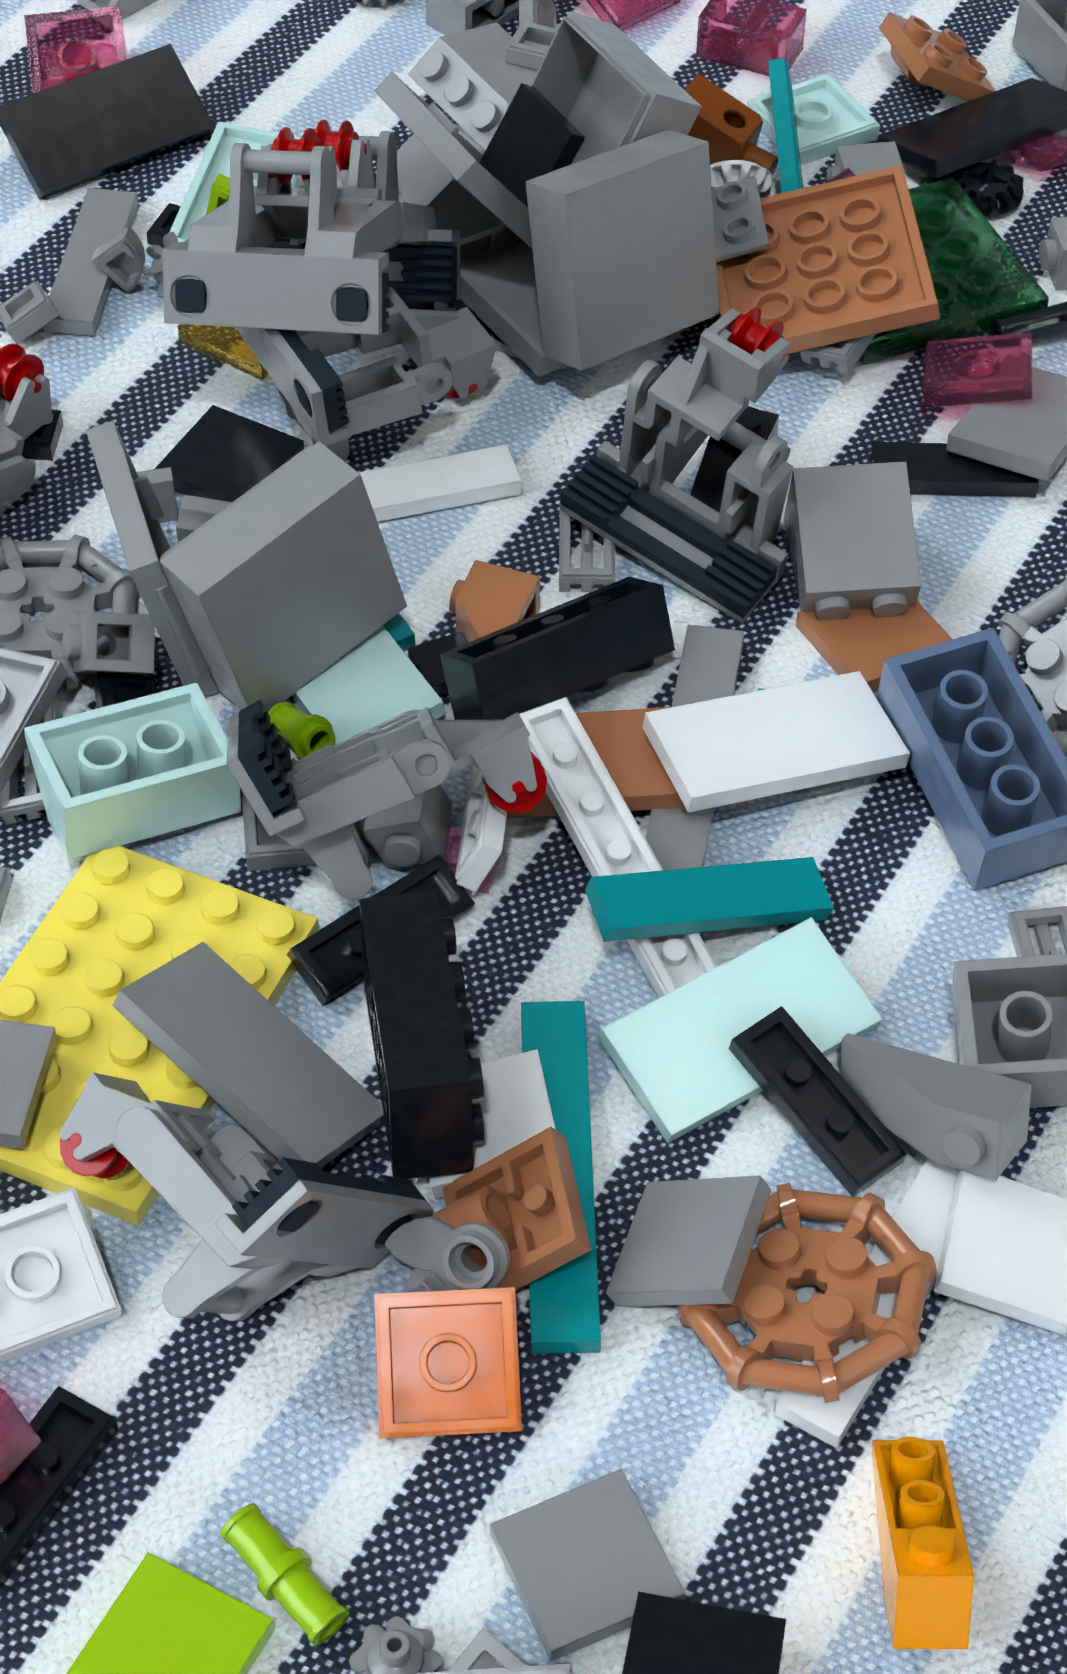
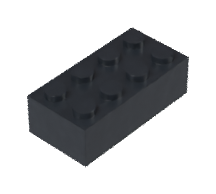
M436 891L359 899L364 991L392 1175L397 1178L415 1179L470 1172L473 1170V1144L484 1143L485 1141L480 1103L472 1104V1099L484 1098V1086L479 1057L472 1058L471 1054L466 1053V1049L474 1048L470 1008L462 1009V1007L457 1005V1001H465L461 961L449 962L448 955H455L457 953L453 916L441 917Z

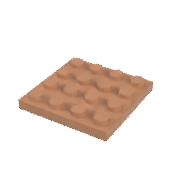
M902 165L760 198L770 247L716 262L721 317L731 308L741 314H747L755 307L762 310L761 323L768 327L776 320L783 322L782 336L791 343L787 354L940 319L938 302Z

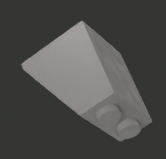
M906 461L793 468L784 522L800 611L816 612L817 618L821 620L845 618L851 613V610L873 609V613L877 616L892 617L903 614L907 611L908 607H915L921 589V579Z

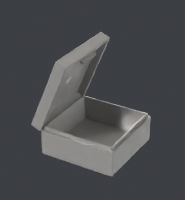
M569 11L567 17H563L531 84L585 137L571 164L667 129L688 135L702 108L695 99L615 24ZM391 71L374 92L457 182L532 248L528 208L479 163L483 155L458 133L460 130L433 102L428 105Z
M670 129L526 181L532 248L505 224L460 240V299L476 312V315L538 377L568 365L583 371L720 314L709 142Z
M114 420L86 430L129 572L183 686L198 683L205 697L215 694L219 690L240 710L260 700L263 704V713L266 711L268 713L275 704L287 700L407 607L361 474L320 441L313 446L310 444L171 548L158 520L164 517V513L147 475L138 476Z

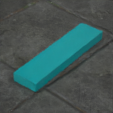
M784 57L768 60L782 193L804 188L793 89L788 61H785Z
M814 857L594 876L590 878L585 888L603 942L799 923L811 917L814 921L826 920L834 909Z

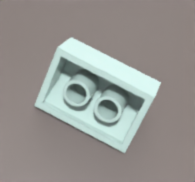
M198 683L24 728L25 739L47 818L67 861L97 853L104 849L122 846L241 812L240 786L226 764L227 736Z

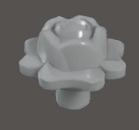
M395 1616L389 1619L385 1630L380 1625L374 1624L365 1628L363 1643L350 1656L349 1664L351 1670L357 1674H416L438 1672L442 1666V1659L439 1653L431 1650L434 1645V1636L428 1629L412 1628L402 1617Z

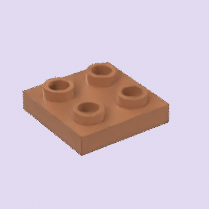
M891 12L888 13L879 26L880 31L891 44L890 53L893 60L915 87L930 86L966 101H971L996 91L985 77L988 73L987 69L976 59L968 55L965 51L967 43L955 32L944 29L941 33L933 30L919 17L911 15L906 19Z
M551 1126L444 1186L443 1193L446 1207L432 1215V1217L439 1218L455 1228L468 1222H482L500 1232L509 1247L510 1267L505 1278L498 1284L499 1288L515 1287L516 1291L591 1250L567 1140L564 1135ZM471 1245L470 1255L474 1262L486 1266L487 1258L484 1252L477 1245Z

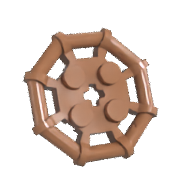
M790 1183L777 1185V1192L769 1196L757 1234L781 1220L783 1228L772 1229L763 1234L759 1240L758 1247L750 1251L733 1304L678 1305L680 1321L684 1326L693 1328L725 1370L726 1382L738 1390L743 1391L749 1386L823 1396L825 1403L840 1401L839 1393L899 1358L911 1359L921 1347L922 1343L918 1336L928 1285L937 1275L934 1257L926 1251H921L885 1210L884 1199L872 1193H867L860 1198L792 1189ZM800 1217L846 1223L841 1233L801 1228ZM871 1236L893 1260L892 1262L875 1266L868 1258L865 1245ZM804 1285H815L819 1289L825 1290V1293L813 1294L809 1303H802L797 1300V1293L794 1290ZM898 1293L893 1317L887 1319L876 1315L881 1294ZM740 1321L745 1328H747V1325L755 1333V1339L748 1345L741 1346L725 1325ZM854 1337L855 1344L864 1339L869 1341L868 1344L834 1363L833 1357L839 1354L838 1345ZM777 1356L814 1362L815 1366L772 1360V1358Z

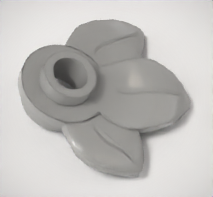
M419 1217L400 1226L385 1242L387 1249L397 1259L414 1268L405 1293H409L433 1273L436 1274L448 1291L499 1288L498 1284L505 1278L510 1267V1251L506 1240L495 1228L482 1222H468L455 1228L436 1217ZM471 1245H477L484 1252L487 1258L486 1266L474 1262L470 1255Z

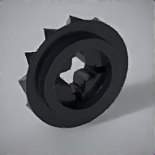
M994 159L990 163L981 161L948 174L944 190L949 202L963 212L983 217L1000 216L1015 210L1021 204L1024 194V178L1014 174L1013 166H999ZM982 184L988 185L983 191H979Z

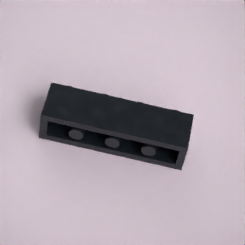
M629 576L440 654L454 719L491 720L506 719L516 712L520 714L565 698L578 691L590 692L601 689L608 685V679L623 672H636L650 668L654 665L655 658L674 651L675 646L663 585Z

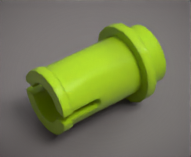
M286 701L275 704L268 711L270 724H275L277 735L280 734L284 742L291 746L292 751L300 759L328 743L331 746L335 743L332 725L323 716L317 714L308 715L292 703Z

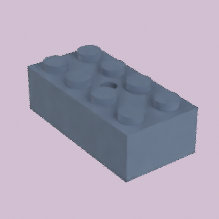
M994 627L884 659L877 700L909 750L908 763L974 890L1067 862V759Z

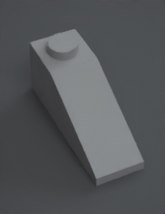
M849 1033L842 1038L840 1075L884 1127L933 1162L997 1180L1027 1142L1031 1084Z

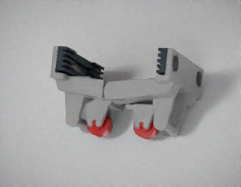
M320 120L316 129L307 128L300 139L294 138L290 128L283 127L278 137L273 141V144L261 146L260 150L251 149L247 143H235L230 154L229 200L191 224L189 243L175 242L162 249L164 323L380 335L389 331V324H386V319L389 318V311H386V306L389 305V299H386L389 287H392L402 300L452 303L460 299V230L436 229L434 207L399 202L397 141L394 132L382 131L379 137L358 136L348 120L341 123L339 131H332L328 121ZM372 158H377L376 188L373 176ZM336 164L341 172V180H337ZM253 173H258L257 186H254ZM294 174L297 175V188H291V180Z

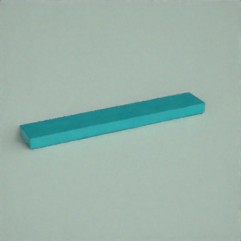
M585 1001L521 1002L522 1053L538 1049L555 1127L567 1140L591 1250L529 1283L531 1354L600 1353L601 1334Z

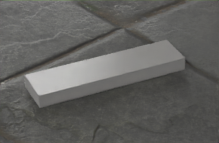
M87 189L49 295L60 315L43 326L44 332L84 336L95 335L113 280L91 262L96 248L126 227H132L138 209L137 192Z

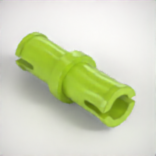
M255 1503L244 1506L228 1519L220 1531V1536L235 1549L241 1559L259 1579L257 1589L264 1598L269 1601L276 1599L308 1635L309 1641L314 1646L320 1645L331 1638L345 1624L350 1613L343 1605L337 1602L324 1584L311 1571L312 1560L308 1554L300 1547L292 1549L280 1533L261 1514L260 1508Z

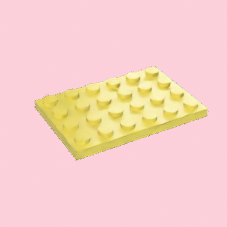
M121 846L104 849L88 855L0 981V1020L55 1027L57 1043L24 1148L0 1146V1171L54 1193H60L75 1187L82 1204L140 1226L159 1193L131 1163L117 1176L101 1179L94 1176H82L72 1172L65 1165L60 1154V1131L87 1084L85 1081L93 1073L136 1081L151 1102L158 1100L203 1109L210 1112L216 1101L112 1006L119 991L204 942L275 1006L297 971L287 953L292 947L319 931L318 918Z

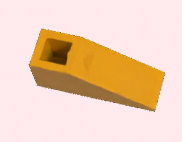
M903 1437L898 1440H872L883 1593L893 1649H968L974 1572L944 1441L924 1440L918 1437Z

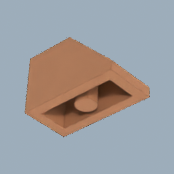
M475 560L465 581L457 580L451 593L449 611L456 614V633L462 632L466 641L471 642L539 614L540 576Z

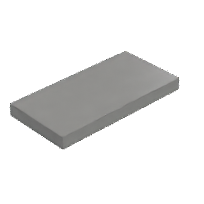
M204 942L121 989L112 1005L279 1160L285 1157L313 1162L322 1168L379 1127L384 1120L382 1104Z

